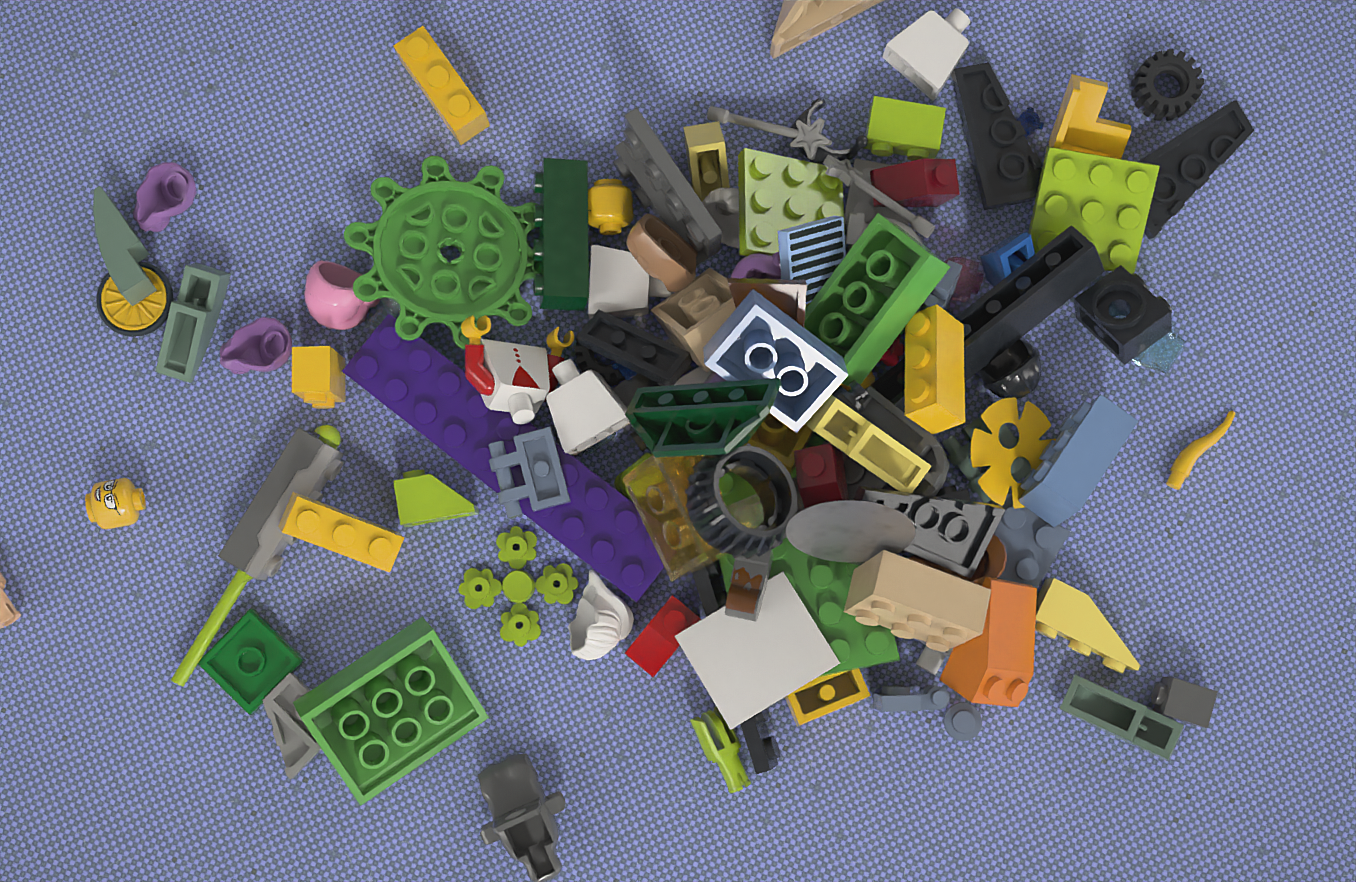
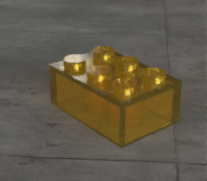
M652 455L622 478L671 582L705 568L728 554L720 553L719 550L707 544L694 529L686 507L687 494L685 493V490L689 487L687 477L694 472L693 466L701 460L703 455L654 457ZM719 489L720 495H721V498H722V501H723V496H722L721 490Z

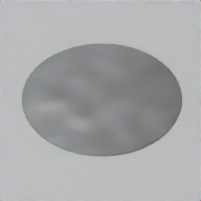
M845 500L817 504L798 512L789 520L786 526V536L794 547L813 557L836 562H866L883 550L897 554L907 548L914 540L915 527L906 515L889 506L867 501Z

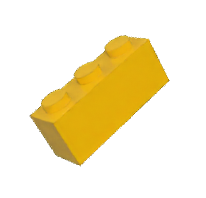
M421 26L393 45L403 66L460 145L490 126L486 112L424 26Z
M937 304L915 313L905 326V416L931 434H936L965 423L964 325Z
M292 492L278 525L282 533L389 573L405 538L397 531Z

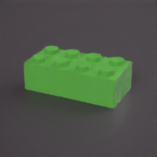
M877 213L805 310L804 328L844 358L848 376L842 384L846 386L853 380L861 385L950 269L947 263L900 226Z

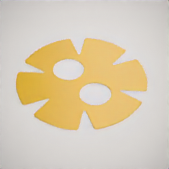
M1015 397L1004 398L990 405L981 414L982 420L992 434L977 428L974 429L970 447L971 464L973 468L990 465V468L978 479V484L991 500L1001 506L1004 505L1011 486L1013 508H1024L1025 506L1018 500L1025 490L1020 487L1021 483L1013 479L1011 465L1016 458L1024 457L1029 461L1031 470H1036L1043 462L1039 458L1041 453L1052 440L1056 441V439L1039 440L1051 427V423L1036 405L1027 401L1019 420L1017 399ZM1008 422L1014 424L1019 432V441L1012 449L1003 447L998 437L1000 427Z

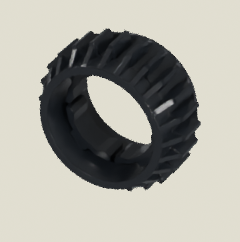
M747 443L745 446L743 445L728 454L705 455L693 466L694 472L687 477L689 487L685 490L687 494L686 507L694 529L707 544L719 550L720 553L732 555L733 558L741 555L746 559H750L755 555L760 557L783 543L782 539L787 537L786 526L797 511V493L790 473L774 455ZM727 472H732L745 479L757 493L762 504L764 517L763 523L759 524L757 528L751 529L742 525L725 507L719 491V479Z

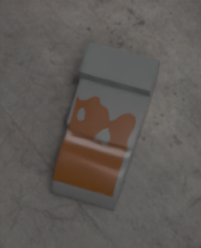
M772 550L760 557L755 555L750 559H746L740 555L735 558L725 615L757 621L774 559Z

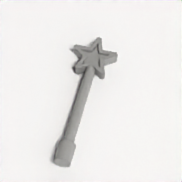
M710 106L707 112V119L711 121H719V123L723 124L730 122L795 138L790 143V146L793 148L804 147L808 158L811 160L815 159L818 146L832 144L831 140L821 134L825 122L822 118L817 119L811 126L797 120V130L732 114L727 109Z
M827 155L823 162L828 167L827 175L838 177L847 186L853 183L909 222L911 228L925 238H928L933 233L935 225L922 216H915L862 179L864 174L851 167L848 159L839 161Z

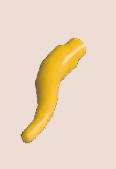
M1233 410L1228 412L1224 421L1211 433L1192 441L1179 453L1170 468L1171 474L1166 485L1180 490L1185 478L1189 477L1197 459L1207 449L1216 444L1230 427L1236 414Z

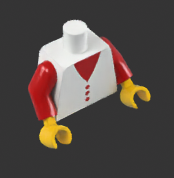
M474 315L466 318L461 324L462 333L465 337L469 338V344H465L466 379L481 394L487 408L511 412L513 422L516 424L529 423L534 419L535 413L538 412L542 403L547 402L546 395L554 391L558 386L559 382L552 369L564 361L565 358L561 357L562 350L573 343V331L570 330L564 335L562 343L557 337L559 327L552 330L546 338V343L551 349V353L547 354L546 348L481 339V336L488 333L491 328L488 316L484 315L478 318L477 328L474 324Z

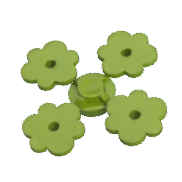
M514 526L511 528L510 533L503 532L499 534L496 544L501 549L498 553V558L502 562H509V565L516 570L509 572L501 584L499 580L493 578V572L490 569H483L480 572L476 568H470L464 573V583L459 585L458 590L461 595L465 596V605L470 609H477L481 605L491 607L494 604V597L498 596L501 591H503L504 596L508 600L517 603L512 606L510 612H505L501 615V622L504 625L500 629V636L504 641H514L517 646L523 647L527 644L528 640L533 641L540 637L541 628L537 624L539 614L536 611H529L528 607L522 602L532 597L536 587L539 593L545 594L544 600L548 604H553L556 601L560 604H569L574 597L572 590L577 589L579 582L577 578L572 577V568L568 564L562 563L557 565L556 568L551 565L546 566L543 569L544 576L539 577L535 583L531 574L520 569L525 567L527 560L532 561L536 558L537 552L534 547L537 544V536L531 531L523 532L522 528ZM515 544L520 545V549L517 551L514 550ZM555 581H560L558 588L554 586ZM478 585H482V591L480 592L476 589ZM518 622L523 623V627L521 629L517 628Z

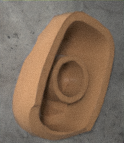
M645 214L633 226L626 239L628 249L646 273L661 280L669 292H680L687 288L695 279L696 257L698 253L688 242L659 218L652 214Z

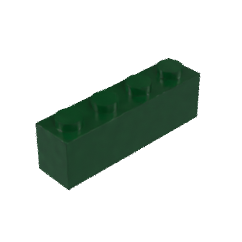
M543 158L541 170L534 171L533 193H540V205H534L533 226L540 227V239H534L533 260L540 261V273H534L533 295L540 296V309L584 311L589 299L588 161Z

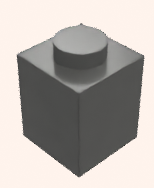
M1162 676L1161 682L1156 683L1152 692L1151 702L1155 704L1153 711L1193 726L1208 728L1218 691L1174 677Z

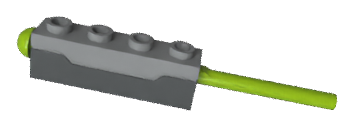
M321 425L317 427L314 432L320 435L319 438L314 437L299 427L297 428L222 548L218 557L238 568L171 678V681L182 687L185 686L247 582L253 578L266 581L268 576L273 577L280 569L284 560L281 557L288 544L293 545L298 539L282 533L278 527L292 492L321 502L323 494L320 492L328 480L333 481L339 474L343 466V462L340 460L344 454L336 450L340 445L341 436L334 426Z

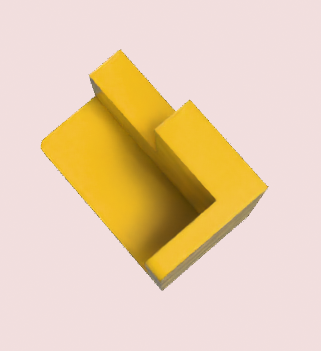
M1071 74L1048 141L1049 147L1122 159L1132 129L1131 125L1098 117L1108 90L1107 82Z

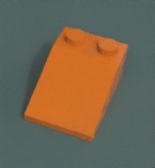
M985 577L982 586L991 589L983 633L953 648L939 680L971 703L1018 707L1027 695L1028 685L1034 674L1037 588L1028 584Z

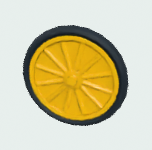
M147 262L138 263L157 291L134 306L121 295L109 272L102 279L98 287L96 303L101 319L111 330L123 336H144L154 332L168 319L171 302L174 301L173 289L167 276L159 268Z

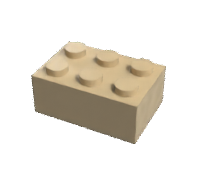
M708 268L697 276L687 288L680 292H675L651 309V312L675 346L690 352L692 361L704 371L709 372L711 369L704 364L703 347L735 311L736 307L727 278Z
M883 550L854 569L844 612L856 616L855 620L861 624L868 626L881 625L891 629V633L897 637L905 639L916 638L925 641L926 646L930 649L945 652L983 633L991 589Z

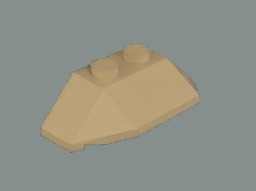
M783 0L771 42L770 55L774 59L884 0Z

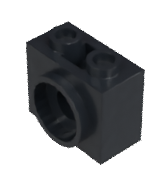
M1122 265L1074 298L1076 319L1124 365L1172 331V309L1169 303L1161 296H1154L1147 289L1145 282L1136 273L1130 274ZM1120 315L1126 316V317H1124V318H1114V317L1120 316Z

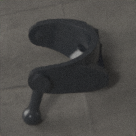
M821 98L813 101L811 106L794 121L790 128L798 130L797 120L811 126V115L826 105V101ZM864 135L858 136L855 145L847 150H833L826 146H818L815 159L813 160L808 158L804 147L799 149L810 162L824 165L823 162L827 155L839 161L855 158L858 155L857 152L867 146L868 139Z

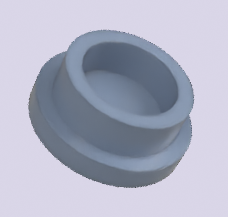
M956 703L947 709L943 723L946 732L952 738L959 741H968L976 737L980 732L982 718L979 711L971 704Z

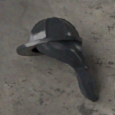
M1020 338L977 372V374L982 379L984 388L989 389L998 397H1015L1016 399L1025 397L1035 390L1040 380L1042 369L1039 358L1040 352L1027 340Z

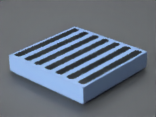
M831 216L778 231L781 279L806 280V304L812 302L846 256L843 217Z

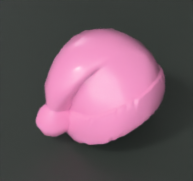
M316 262L310 268L306 277L304 299L308 311L319 324L329 329L346 330L357 327L365 321L369 308L375 307L380 299L371 302H363L358 299L353 292V283L362 274L334 262Z

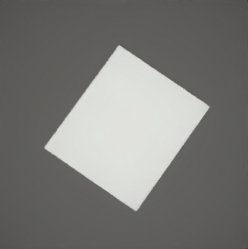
M784 572L768 580L756 622L725 615L726 606L675 635L679 645L730 730L840 664Z

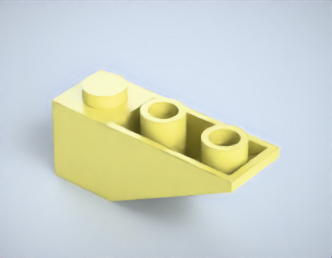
M1055 578L1045 579L1036 598L1035 631L1051 639H1055L1059 635L1070 641L1069 648L1085 656H1089L1093 652L1103 657L1102 664L1116 672L1123 674L1125 669L1139 670L1140 664L1089 595Z

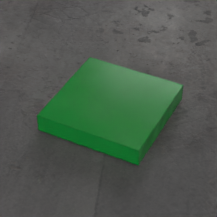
M250 608L200 659L198 665L249 715H253L263 705V699L289 673H294L306 660L255 609Z

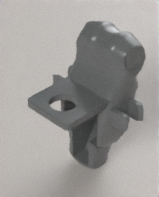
M527 754L509 755L500 763L488 765L477 775L482 796L488 804V809L493 821L483 825L481 828L480 836L484 844L489 845L500 840L507 853L516 861L524 864L528 877L533 882H547L555 878L562 869V863L558 858L556 849L559 829L555 814L565 809L563 794L557 791L548 796L545 795L543 786L538 780V774Z

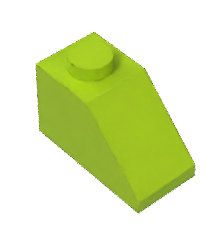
M423 469L402 473L403 479L393 480L400 525L404 527L479 515V509L476 505L433 475H426Z

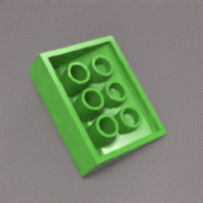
M423 616L293 702L301 720L360 806L489 718L436 632Z

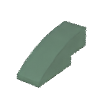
M99 186L94 189L93 214L100 253L109 275L119 292L134 306L157 291L138 263L149 256L150 253L111 198Z
M200 263L185 265L178 299L171 302L155 372L188 383L193 382L216 327L231 273Z
M1074 675L1059 708L1106 733L1168 762L1184 729L1183 724L1077 675Z

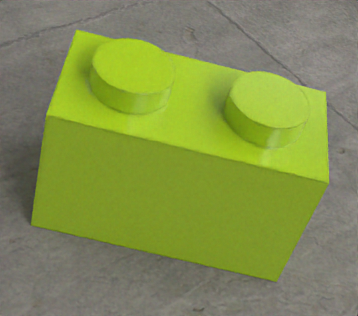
M874 96L869 109L865 133L868 144L863 149H869L872 154L882 157H889L893 154L904 155L910 161L923 158L935 159L940 150L946 108Z

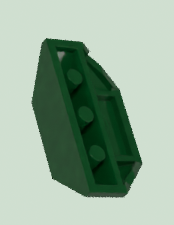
M779 378L637 388L625 416L654 457L728 454L748 443L770 413L782 383Z

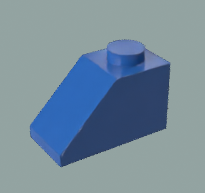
M1027 231L1008 237L980 256L986 280L993 287L1035 254L1032 237Z

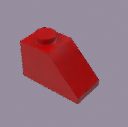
M672 595L625 654L649 675L654 677L680 646L675 635L702 619Z

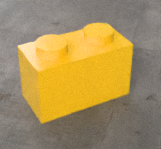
M331 346L292 347V393L302 398L304 403H312V408L316 409L335 408V402H346L345 374L342 372L345 368V358Z
M855 669L815 678L785 696V699L798 727L866 699L871 695L860 670Z

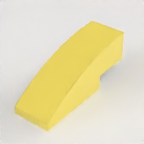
M830 395L805 423L814 432L898 491L913 493L932 467L833 395Z

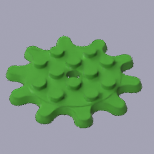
M430 156L423 161L421 166L422 181L414 188H403L388 177H379L372 182L370 187L371 196L382 207V216L374 223H351L344 231L346 244L353 249L369 253L374 261V265L368 273L356 278L353 283V292L363 302H371L380 298L395 300L401 310L395 323V331L399 337L407 341L419 338L427 325L442 323L451 329L455 344L465 350V344H469V338L465 337L462 333L461 324L472 315L475 318L474 324L476 328L478 318L484 315L500 316L513 326H522L530 321L532 309L528 302L520 295L519 288L523 281L534 279V273H540V261L533 260V250L527 243L528 233L538 228L533 226L534 205L539 204L529 202L516 207L505 204L500 197V189L505 180L501 169L492 165L481 168L472 181L460 182L451 176L447 161L439 156ZM453 246L460 251L461 256L451 260V262H447L448 260L441 255L440 251L444 247Z

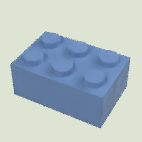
M752 289L703 347L704 364L726 381L779 378L782 384L770 413L796 433L848 376L842 356L754 289Z
M1101 394L1090 404L1083 401L1075 413L1070 412L1061 423L1058 430L1062 433L1056 441L1052 440L1041 453L1039 458L1043 462L1036 470L1032 469L1021 483L1020 487L1025 491L1018 501L1053 527H1056L1080 511L1133 431L1138 420Z

